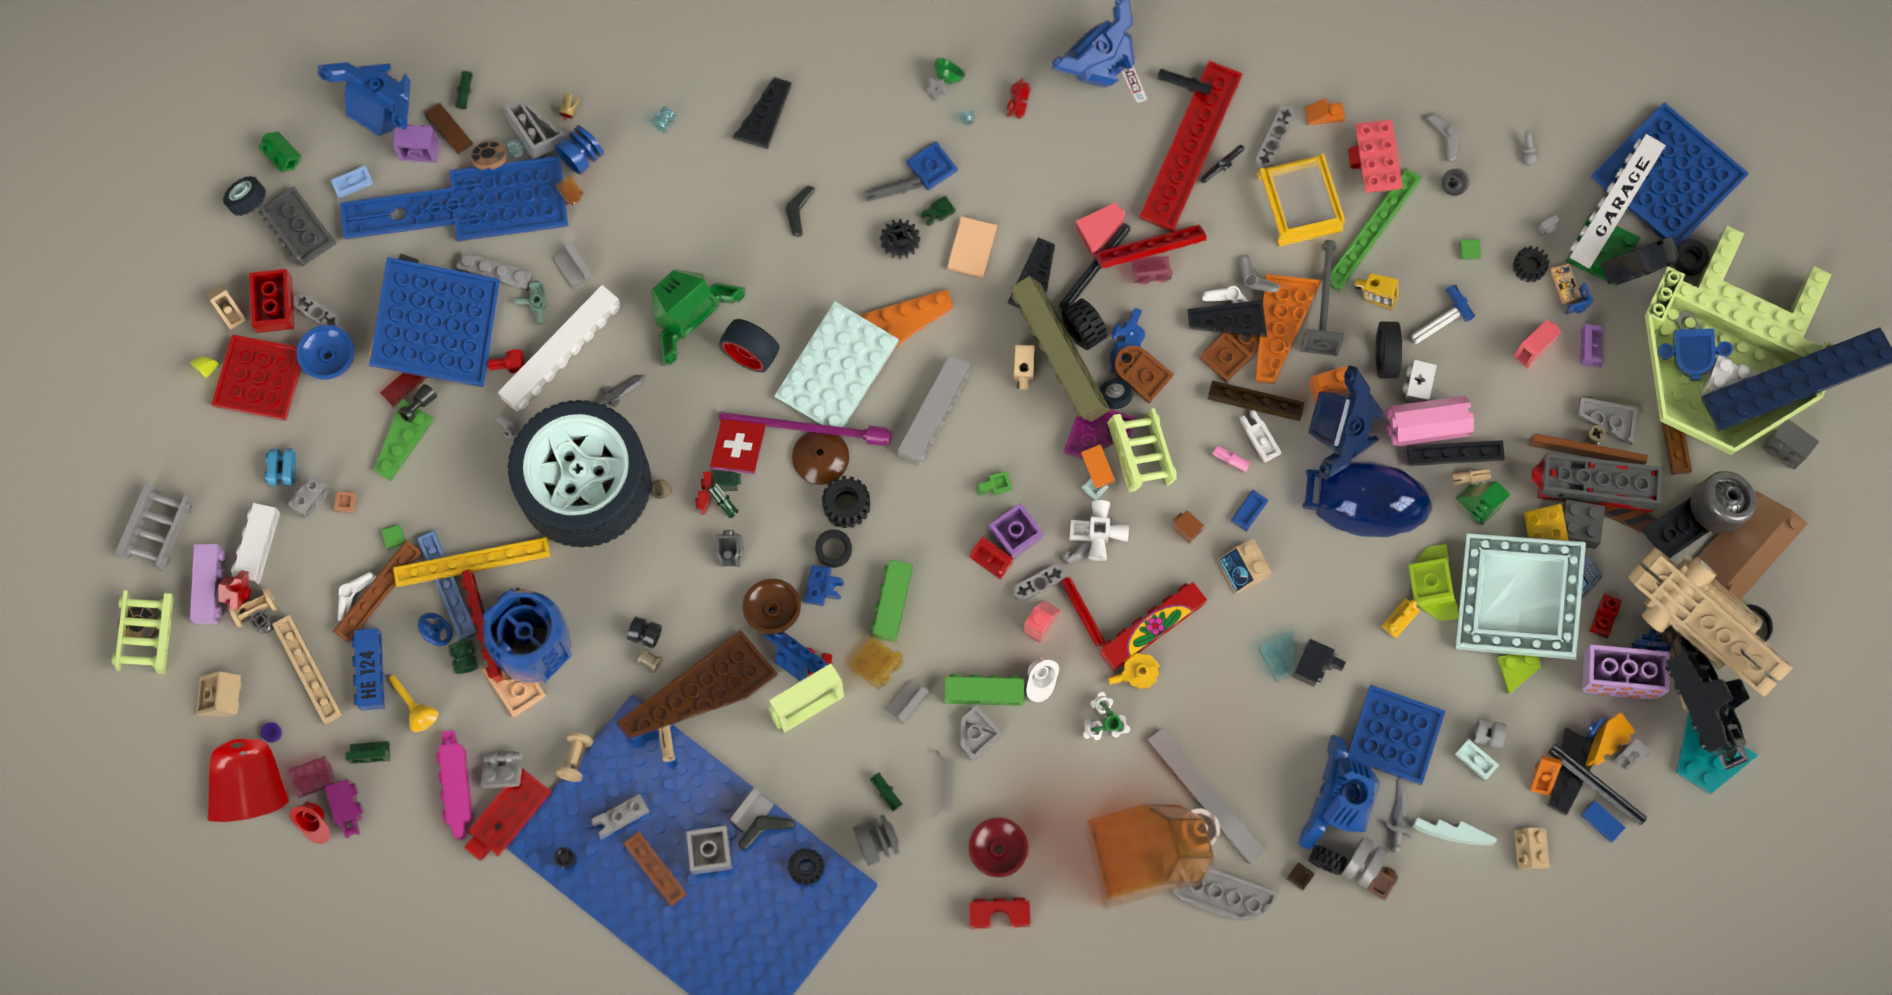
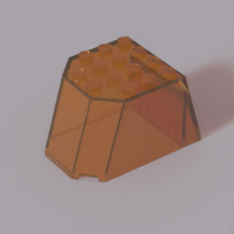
M1143 804L1087 820L1085 833L1105 909L1199 884L1215 858L1205 820L1181 805Z

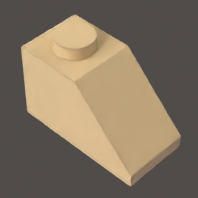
M223 284L206 293L230 330L246 321V318Z

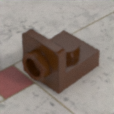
M1382 866L1367 890L1386 900L1397 882L1398 875H1396V871L1388 866Z

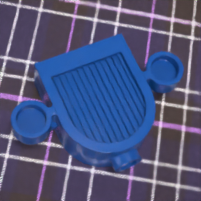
M1714 328L1684 329L1673 332V347L1668 343H1664L1658 348L1657 354L1663 360L1674 356L1677 370L1684 376L1690 377L1691 381L1702 380V376L1710 370L1716 355L1725 358L1730 356L1733 346L1730 342L1723 341L1715 347Z

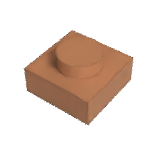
M337 491L334 511L355 513L357 494Z

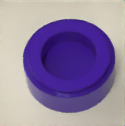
M269 722L262 727L261 736L265 741L274 743L281 738L282 729L276 723Z

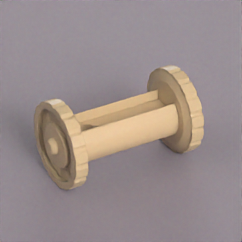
M268 587L263 588L264 595L242 604L238 610L230 609L228 604L231 617L238 627L243 626V619L257 611H263L269 607L273 612L278 610L275 599Z
M572 732L567 736V741L571 743L565 766L557 768L556 774L564 780L579 782L583 777L578 769L584 749L591 747L593 740L587 735Z

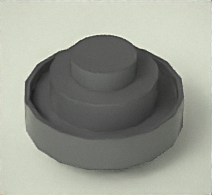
M1460 168L1448 170L1442 178V187L1451 196L1465 193L1470 185L1468 174Z

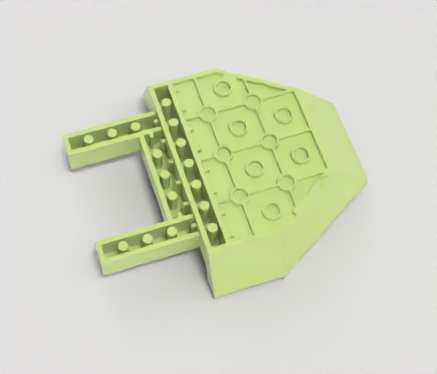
M1727 225L1721 232L1696 287L1683 281L1685 274L1669 266L1666 268L1645 313V321L1660 421L1733 455L1822 399L1825 391L1718 432L1701 400L1702 396H1700L1703 385L1708 379V372L1702 376V380L1691 381L1690 377L1684 376L1677 370L1674 356L1663 360L1657 354L1658 348L1664 343H1668L1673 347V332L1680 330L1675 321L1679 313L1688 311L1694 314L1701 329L1714 328L1715 347L1723 341L1730 342L1733 346V351L1726 358L1730 359L1734 364L1745 365L1754 372L1768 371L1834 344L1826 341L1820 346L1803 338L1832 274L1814 266L1806 274L1790 312L1723 281L1745 234ZM1688 317L1682 322V326L1685 329H1691L1696 325L1693 317Z

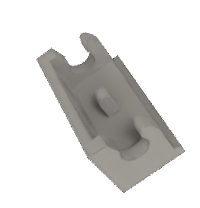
M1636 738L1613 761L1618 764L1623 758H1627L1629 760V764L1625 767L1627 770L1635 763L1647 757L1652 751Z

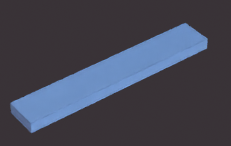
M435 530L417 537L426 561L446 557ZM455 577L434 580L460 642L476 635V626L472 621Z

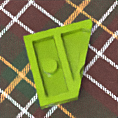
M1508 654L1497 658L1508 694H1511L1542 667L1538 656Z

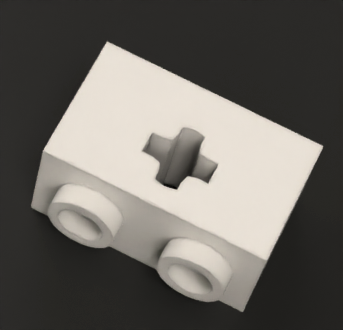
M1414 360L1411 366L1408 365L1406 376L1409 377L1408 383H1404L1402 394H1405L1404 401L1412 403L1429 401L1437 365Z

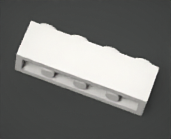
M253 503L252 508L248 510L247 526L242 530V543L237 548V560L231 568L232 577H236L241 570L249 571V583L260 584L280 515L276 507Z

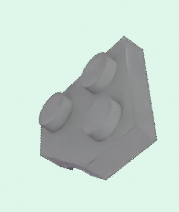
M976 705L961 718V748L973 761L1003 735Z

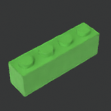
M890 560L889 565L884 567L883 576L886 577L885 583L880 585L879 595H882L881 601L876 603L875 613H877L876 621H872L870 630L876 639L897 642L913 570L912 564Z
M950 674L949 677H945V704L1023 706L1024 679H1020V676L1012 675L1008 676V678H1000L999 675H989V678H981V675L976 674L969 675V677H961L960 674Z

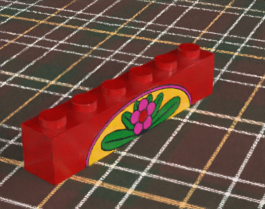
M1191 582L1189 585L1187 583L1183 584L1178 588L1179 592L1174 596L1172 594L1168 595L1163 599L1162 605L1159 607L1153 606L1147 611V616L1144 618L1138 617L1132 622V627L1128 630L1126 628L1122 629L1116 634L1117 638L1113 641L1109 639L1101 645L1100 655L1113 672L1123 666L1132 656L1139 654L1206 604L1207 598L1194 582Z

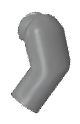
M500 413L496 421L504 426V437L514 438L517 433L515 421Z
M1083 543L1073 554L1070 551H1066L1062 559L1067 564H1073L1084 557L1090 550V546L1087 543Z

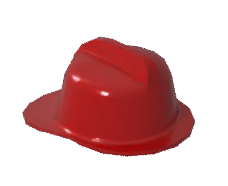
M306 801L302 806H296L290 811L291 821L309 840L322 844L330 839V828L324 821V811L319 805Z

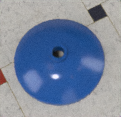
M332 325L317 326L309 330L301 338L297 347V359L303 371L309 376L320 380L334 379L345 373L351 366L355 355L354 344L350 336L343 329ZM327 355H331L330 359H325Z

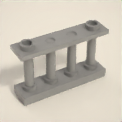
M145 482L115 553L126 560L129 559L130 555L134 554L156 561L155 566L159 570L164 571L165 567L170 564V555L186 517L193 509V500L187 495H184L182 501L160 495L157 492L158 489L153 484ZM157 501L179 509L173 519L151 512L150 507L152 503ZM151 519L171 526L167 537L143 529L144 521ZM141 536L163 543L160 554L135 547L137 538Z

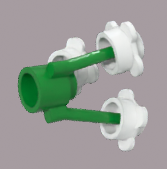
M1099 692L1095 700L1090 702V706L1096 708L1099 714L1107 712V715L1103 719V725L1100 721L1093 722L1090 719L1084 721L1085 731L1083 736L1086 739L1094 738L1099 740L1102 731L1107 729L1112 731L1113 737H1119L1120 734L1129 733L1130 731L1124 715H1119V717L1113 715V711L1110 710L1113 705V699L1108 698L1104 692Z

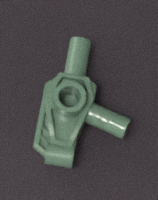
M538 280L529 282L530 298L516 297L515 304L529 305L530 311L536 313L537 324L543 325L545 324L543 311L548 306L545 287Z

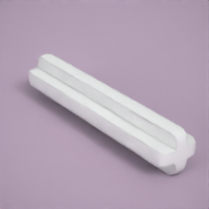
M1453 307L1411 335V340L1415 344L1421 342L1458 318L1460 312L1456 307Z

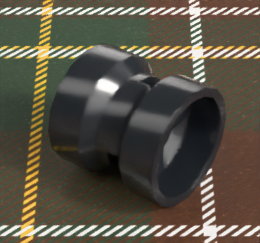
M561 847L555 853L554 859L560 868L568 870L575 866L577 857L570 848Z

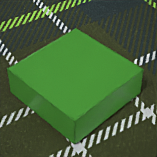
M1479 239L1460 240L1461 260L1480 259Z
M400 524L381 530L388 550L401 546L405 542Z

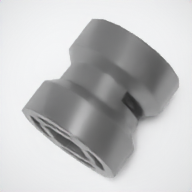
M257 611L250 618L252 627L259 633L267 634L274 628L272 625L274 623L273 618L265 611Z

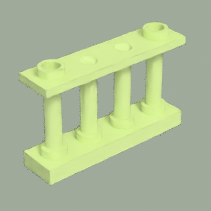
M1152 408L1145 415V418L1124 421L1121 414L1113 415L1107 423L1129 492L1137 491L1143 485L1142 482L1164 478L1166 486H1168L1177 479V472L1175 467H1173L1161 430L1160 418L1156 414L1155 408ZM1148 425L1151 435L1130 439L1127 436L1126 429ZM1154 444L1156 453L1136 457L1133 455L1132 446ZM1159 460L1162 471L1146 474L1139 473L1137 464Z
M124 590L123 596L119 597L121 616L116 653L112 654V665H115L114 667L117 671H121L122 663L152 665L157 673L165 674L174 597L172 594L164 593V597L160 601L129 599V592ZM128 606L159 608L162 611L161 618L157 620L127 618ZM126 625L157 627L160 630L159 637H155V639L125 637ZM124 644L154 646L157 648V656H153V658L123 656Z

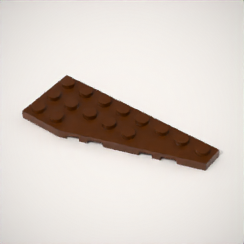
M740 630L617 721V725L627 738L631 739L745 700L777 677L778 673Z

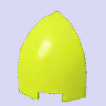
M204 356L196 357L189 361L206 379L220 366L217 361Z

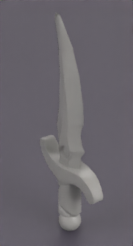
M1397 780L1398 796L1393 815L1395 825H1391L1389 821L1385 822L1386 827L1394 832L1392 847L1394 853L1400 851L1402 834H1407L1409 838L1413 837L1412 832L1405 828L1408 800L1400 780Z

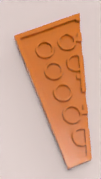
M1272 274L1265 275L1266 280L1279 284L1280 289L1275 293L1267 291L1263 293L1267 337L1259 336L1255 382L1275 383L1322 280Z
M948 289L859 316L899 339L897 347L909 339L911 335L921 331L926 325L952 310L953 304Z

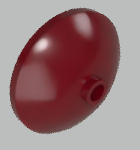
M1000 817L990 818L980 823L972 832L968 846L969 856L974 866L981 873L994 878L1007 877L1016 873L1025 863L1028 855V840L1022 828L1015 822ZM999 846L1002 848V851L996 853L994 848Z

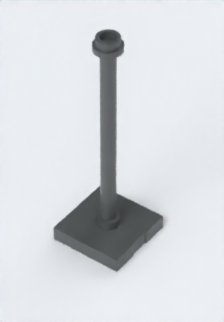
M1325 240L1322 245V249L1325 250L1319 330H1305L1300 352L1338 356L1344 333L1327 331L1333 251L1336 250V244L1333 240Z

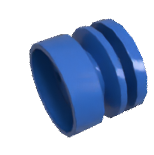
M577 125L574 128L575 132L571 131L569 133L571 141L563 138L554 147L562 160L575 173L581 175L590 167L586 158L595 162L597 157L600 158L604 154V151L590 132Z

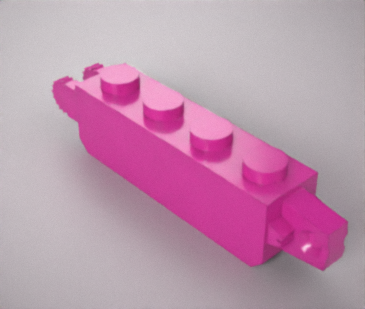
M449 730L442 732V742L438 746L439 752H436L437 763L441 766V771H438L439 782L443 785L440 797L441 801L445 804L442 816L443 821L451 827L453 836L462 841L467 834L466 824H470L473 820L466 749L458 743L455 731Z

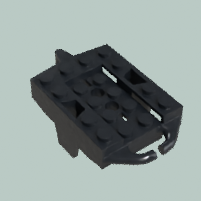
M1679 636L1674 638L1673 648L1675 657L1665 661L1667 664L1665 668L1668 675L1673 677L1676 683L1674 688L1677 694L1682 696L1693 719L1691 721L1695 732H1699L1701 736L1700 744L1705 751L1707 750L1709 754L1718 756L1726 770L1748 762L1749 758L1744 749L1746 741L1742 725L1735 712L1736 708L1750 699L1742 679L1726 682L1723 679H1719L1715 668L1704 654L1696 651L1685 638ZM1736 747L1741 756L1728 761L1725 754Z

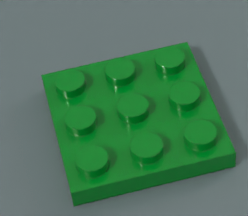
M1589 214L1584 226L1589 227L1591 222L1588 220L1592 214ZM1616 226L1590 269L1570 258L1573 251L1570 252L1566 262L1607 282L1600 264L1635 250L1641 237ZM1579 235L1578 238H1577V241H1578V242H1579V241L1581 240V238H1582L1580 235Z

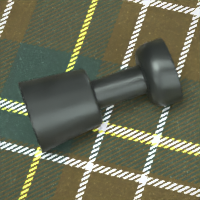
M423 384L414 395V402L409 407L400 408L398 410L399 415L405 421L411 423L415 418L414 412L420 406L426 407L436 399V392L427 384Z

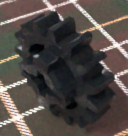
M901 218L899 223H896L895 220H892V225L886 223V229L881 230L882 236H880L881 248H885V253L891 252V258L898 255L899 259H901L902 255L908 258V253L914 255V248L918 249L919 244L917 242H920L919 230H915V224L910 226L909 220L902 223Z

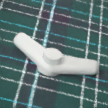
M1236 286L1205 291L1202 297L1204 301H1230L1232 303L1248 301Z
M367 572L339 588V622L351 609L353 596L372 583L376 578L375 574Z

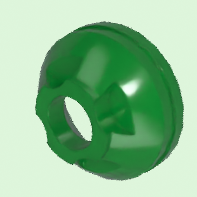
M938 57L934 63L936 76L940 80L944 79V83L960 82L966 75L958 65L945 58Z

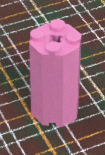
M1467 396L1391 406L1385 410L1388 420L1386 434L1388 437L1391 436V443L1395 447L1471 436V433L1474 431L1473 413H1469L1468 408H1471L1470 401Z

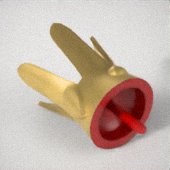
M571 92L567 95L565 105L563 93L559 114L565 117L564 121H566V118L573 119L574 111L581 100V97H578L570 108Z

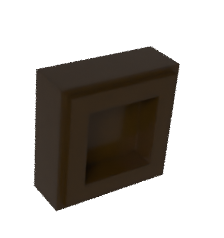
M1298 862L1287 880L1303 891L1315 874Z

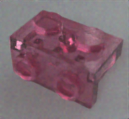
M1169 256L1131 261L1134 283L1166 282L1172 277Z
M326 756L288 770L293 781L295 795L298 799L325 789V786L336 783L332 766Z

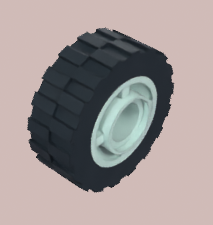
M246 176L234 182L227 189L223 197V203L235 216H243L252 212L263 202L266 190L256 177Z

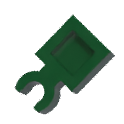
M945 195L930 204L931 210L923 211L921 217L929 216L930 219L926 221V225L930 226L936 218L941 222L956 213V209Z

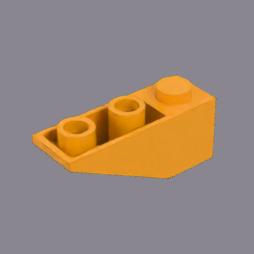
M1621 712L1598 728L1585 764L1586 767L1595 764V766L1606 760L1604 758L1606 754L1608 756L1612 755L1618 750L1617 746L1619 744L1623 746L1631 740L1630 735L1635 730Z

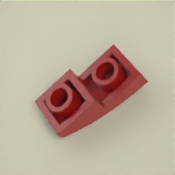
M711 471L703 472L704 478L700 479L703 491H698V498H695L696 509H700L702 515L706 514L712 498L708 491L709 486L713 484Z
M1604 593L1597 607L1589 632L1608 638L1622 600Z

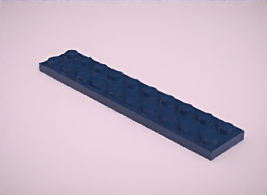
M1878 327L1703 395L1701 400L1719 432L1892 364V347L1881 327Z

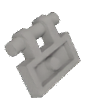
M508 751L506 754L496 752L485 755L483 758L484 763L491 764L490 767L483 768L480 786L483 789L520 786L522 767L516 765V761L522 760V753ZM500 762H507L506 766H500Z

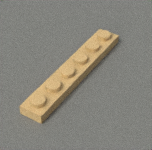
M288 615L273 623L272 625L323 723L327 725L343 716L292 617Z

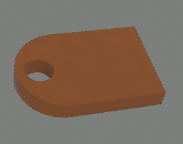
M1223 333L1200 355L1199 359L1224 382L1228 383L1255 356L1258 349L1257 336H1250L1251 340L1249 342H1243L1240 334Z
M1139 346L1123 348L1114 360L1116 375L1120 379L1128 381L1132 390L1149 404L1174 376L1171 371ZM1121 355H1129L1131 358L1130 363H1124L1121 360Z

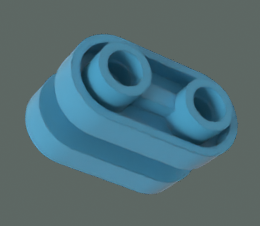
M286 448L284 454H281L279 449H270L265 457L268 464L267 471L264 473L265 482H268L269 486H278L280 480H283L285 486H293L296 471L295 449ZM281 462H283V472H280Z

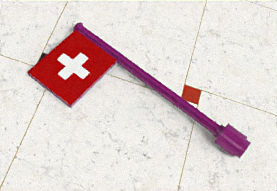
M721 411L718 416L720 426L710 469L755 474L766 426L863 438V440H866V444L878 446L890 445L892 430H888L887 427L871 425L868 426V429L861 430L723 413Z

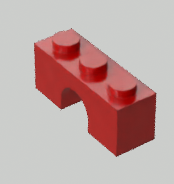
M1015 897L1013 901H1005V898H994L993 902H985V899L978 898L973 899V902H969L970 929L990 928V918L997 912H1003L1009 917L1010 928L1030 927L1031 925L1030 900L1025 901V897Z

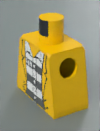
M1371 273L1367 280L1357 278L1354 289L1364 291L1365 301L1393 311L1399 295V279Z

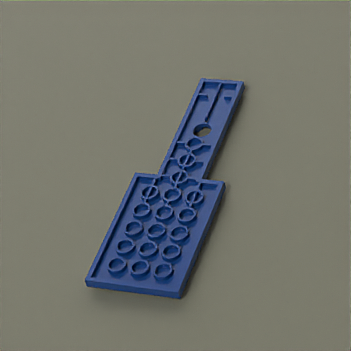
M560 156L504 163L502 166L492 170L491 168L480 170L475 167L450 170L451 188L340 203L343 237L345 240L455 225L456 239L459 242L569 226ZM402 208L406 212L402 220H394L392 218V213H394L395 209Z

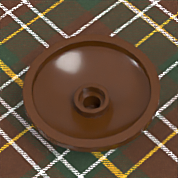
M807 432L796 442L792 453V461L796 472L802 479L812 484L825 485L830 481L834 482L835 478L838 477L839 479L845 473L849 464V450L847 444L839 435ZM818 451H823V455H817Z
M765 579L757 582L747 591L743 599L742 609L745 620L753 629L765 634H777L786 631L797 621L801 611V601L798 592L791 584L780 579ZM772 609L776 610L773 614L770 613Z

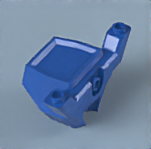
M1116 0L1114 2L1116 5L1113 7L1114 20L1112 22L1106 20L1091 28L1064 54V57H1057L1052 62L1053 66L1050 69L1074 75L1080 82L1104 88L1112 86L1119 81L1115 77L1124 69L1128 68L1129 70L1135 64L1132 36L1126 32L1133 25L1130 0Z
M348 62L318 65V74L322 80L329 82L344 81L347 83L345 85L344 100L348 117L378 136L392 132L396 127L404 130L407 129L411 81L406 73L401 81L398 82L387 74L388 70L391 69L390 63L358 67Z
M1336 735L1330 737L1327 747L1329 757L1322 776L1325 782L1320 788L1321 796L1316 797L1310 819L1303 827L1298 841L1299 846L1308 850L1312 849L1326 831L1328 824L1347 832H1366L1381 783L1368 764L1348 757L1344 739Z

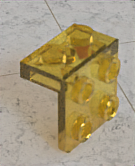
M872 637L850 663V668L880 690L882 686L885 687L889 683L892 673L894 671L897 672L903 665V655L897 650L894 653L879 640Z

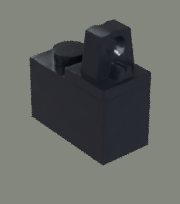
M1309 639L1293 678L1314 687L1317 682L1321 683L1325 674L1323 671H1326V669L1331 671L1332 668L1342 671L1346 662L1337 658L1338 654L1335 653V649Z

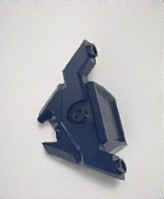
M1351 365L1347 367L1344 373V383L1347 388L1329 389L1318 393L1308 431L1309 434L1321 443L1334 450V453L1326 457L1319 467L1320 477L1326 480L1350 466L1354 457L1369 449L1380 440L1377 436H1369L1368 434L1371 432L1370 427L1373 426L1371 423L1374 421L1373 417L1379 421H1385L1383 411L1370 393V386L1358 368Z

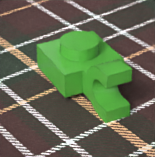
M1007 471L988 476L989 482L979 483L976 488L978 495L986 494L991 490L993 495H998L1013 489Z

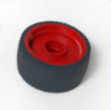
M734 319L724 331L719 342L722 351L734 362L759 373L765 372L770 367L780 348L778 342L768 332L756 324L742 319Z

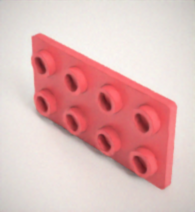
M1392 120L1356 123L1355 129L1365 192L1402 189Z

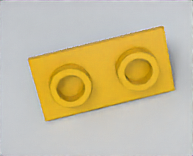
M1405 598L1381 627L1396 639L1421 611L1416 607L1418 605L1417 602L1414 600L1409 601Z

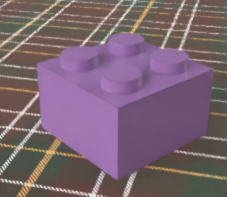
M407 124L406 130L398 127L395 128L393 146L400 160L437 163L440 142L433 127Z
M1021 503L989 524L990 533L1005 553L1013 559L1043 539L1042 530Z

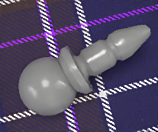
M1526 130L1524 136L1526 149L1523 150L1525 153L1523 161L1526 165L1533 166L1537 163L1538 156L1535 153L1536 148H1532L1531 133L1529 130Z

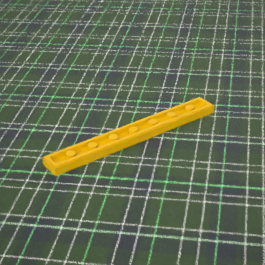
M547 537L397 566L393 567L396 587H402L462 575V571L467 569L477 572L551 556Z

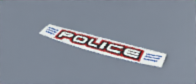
M1134 66L1129 70L1128 68L1124 69L1122 73L1136 102L1139 103L1147 100Z

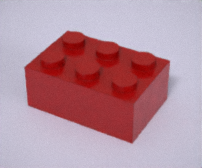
M287 269L249 273L251 326L257 333L295 329L293 283Z

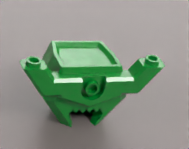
M672 270L652 289L651 297L656 325L664 329L659 334L663 365H671L676 361L678 354L676 343L681 338L685 339L718 309L720 302L731 304L736 301L740 302L745 297V288L714 283L710 287L704 274L682 270Z

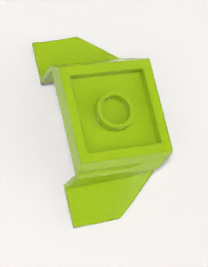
M1447 544L1427 547L1415 562L1409 564L1414 601L1417 602L1420 608L1439 621L1459 618L1448 563Z

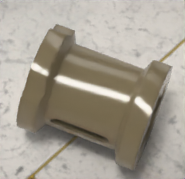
M1599 425L1592 426L1585 434V442L1599 445L1606 436V431Z
M645 648L641 652L637 664H643L655 673L660 667L663 657H657L649 653L648 649Z

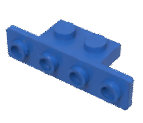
M785 632L765 634V637L777 646L774 662L800 682L807 678L808 669L816 673L829 665Z

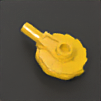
M1135 654L1125 662L1124 671L1121 674L1108 677L1109 684L1112 685L1124 681V683L1129 682L1131 686L1138 689H1148L1153 684L1155 685L1157 677H1159L1158 668L1160 665L1151 655Z

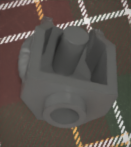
M724 530L723 534L715 535V553L717 558H719L720 567H740L744 545L741 534L735 533V530Z

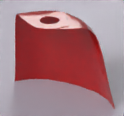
M233 739L213 750L209 764L207 821L234 822L273 813L290 802L273 752L265 741L259 739ZM234 743L244 744L242 747L238 748L231 747V745ZM246 751V755H240V752Z

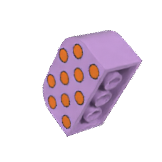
M1590 645L1584 650L1582 690L1589 694L1634 699L1660 698L1669 692L1670 676L1666 671L1665 667L1667 664L1665 661L1670 659V652Z

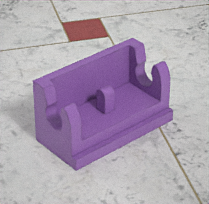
M1585 324L1581 329L1580 366H1602L1603 326Z

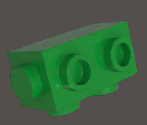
M279 131L266 133L262 137L258 148L280 172L295 170L301 155Z

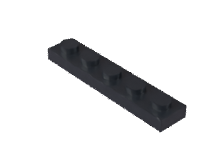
M1503 440L1407 446L1409 466L1504 461L1505 459Z

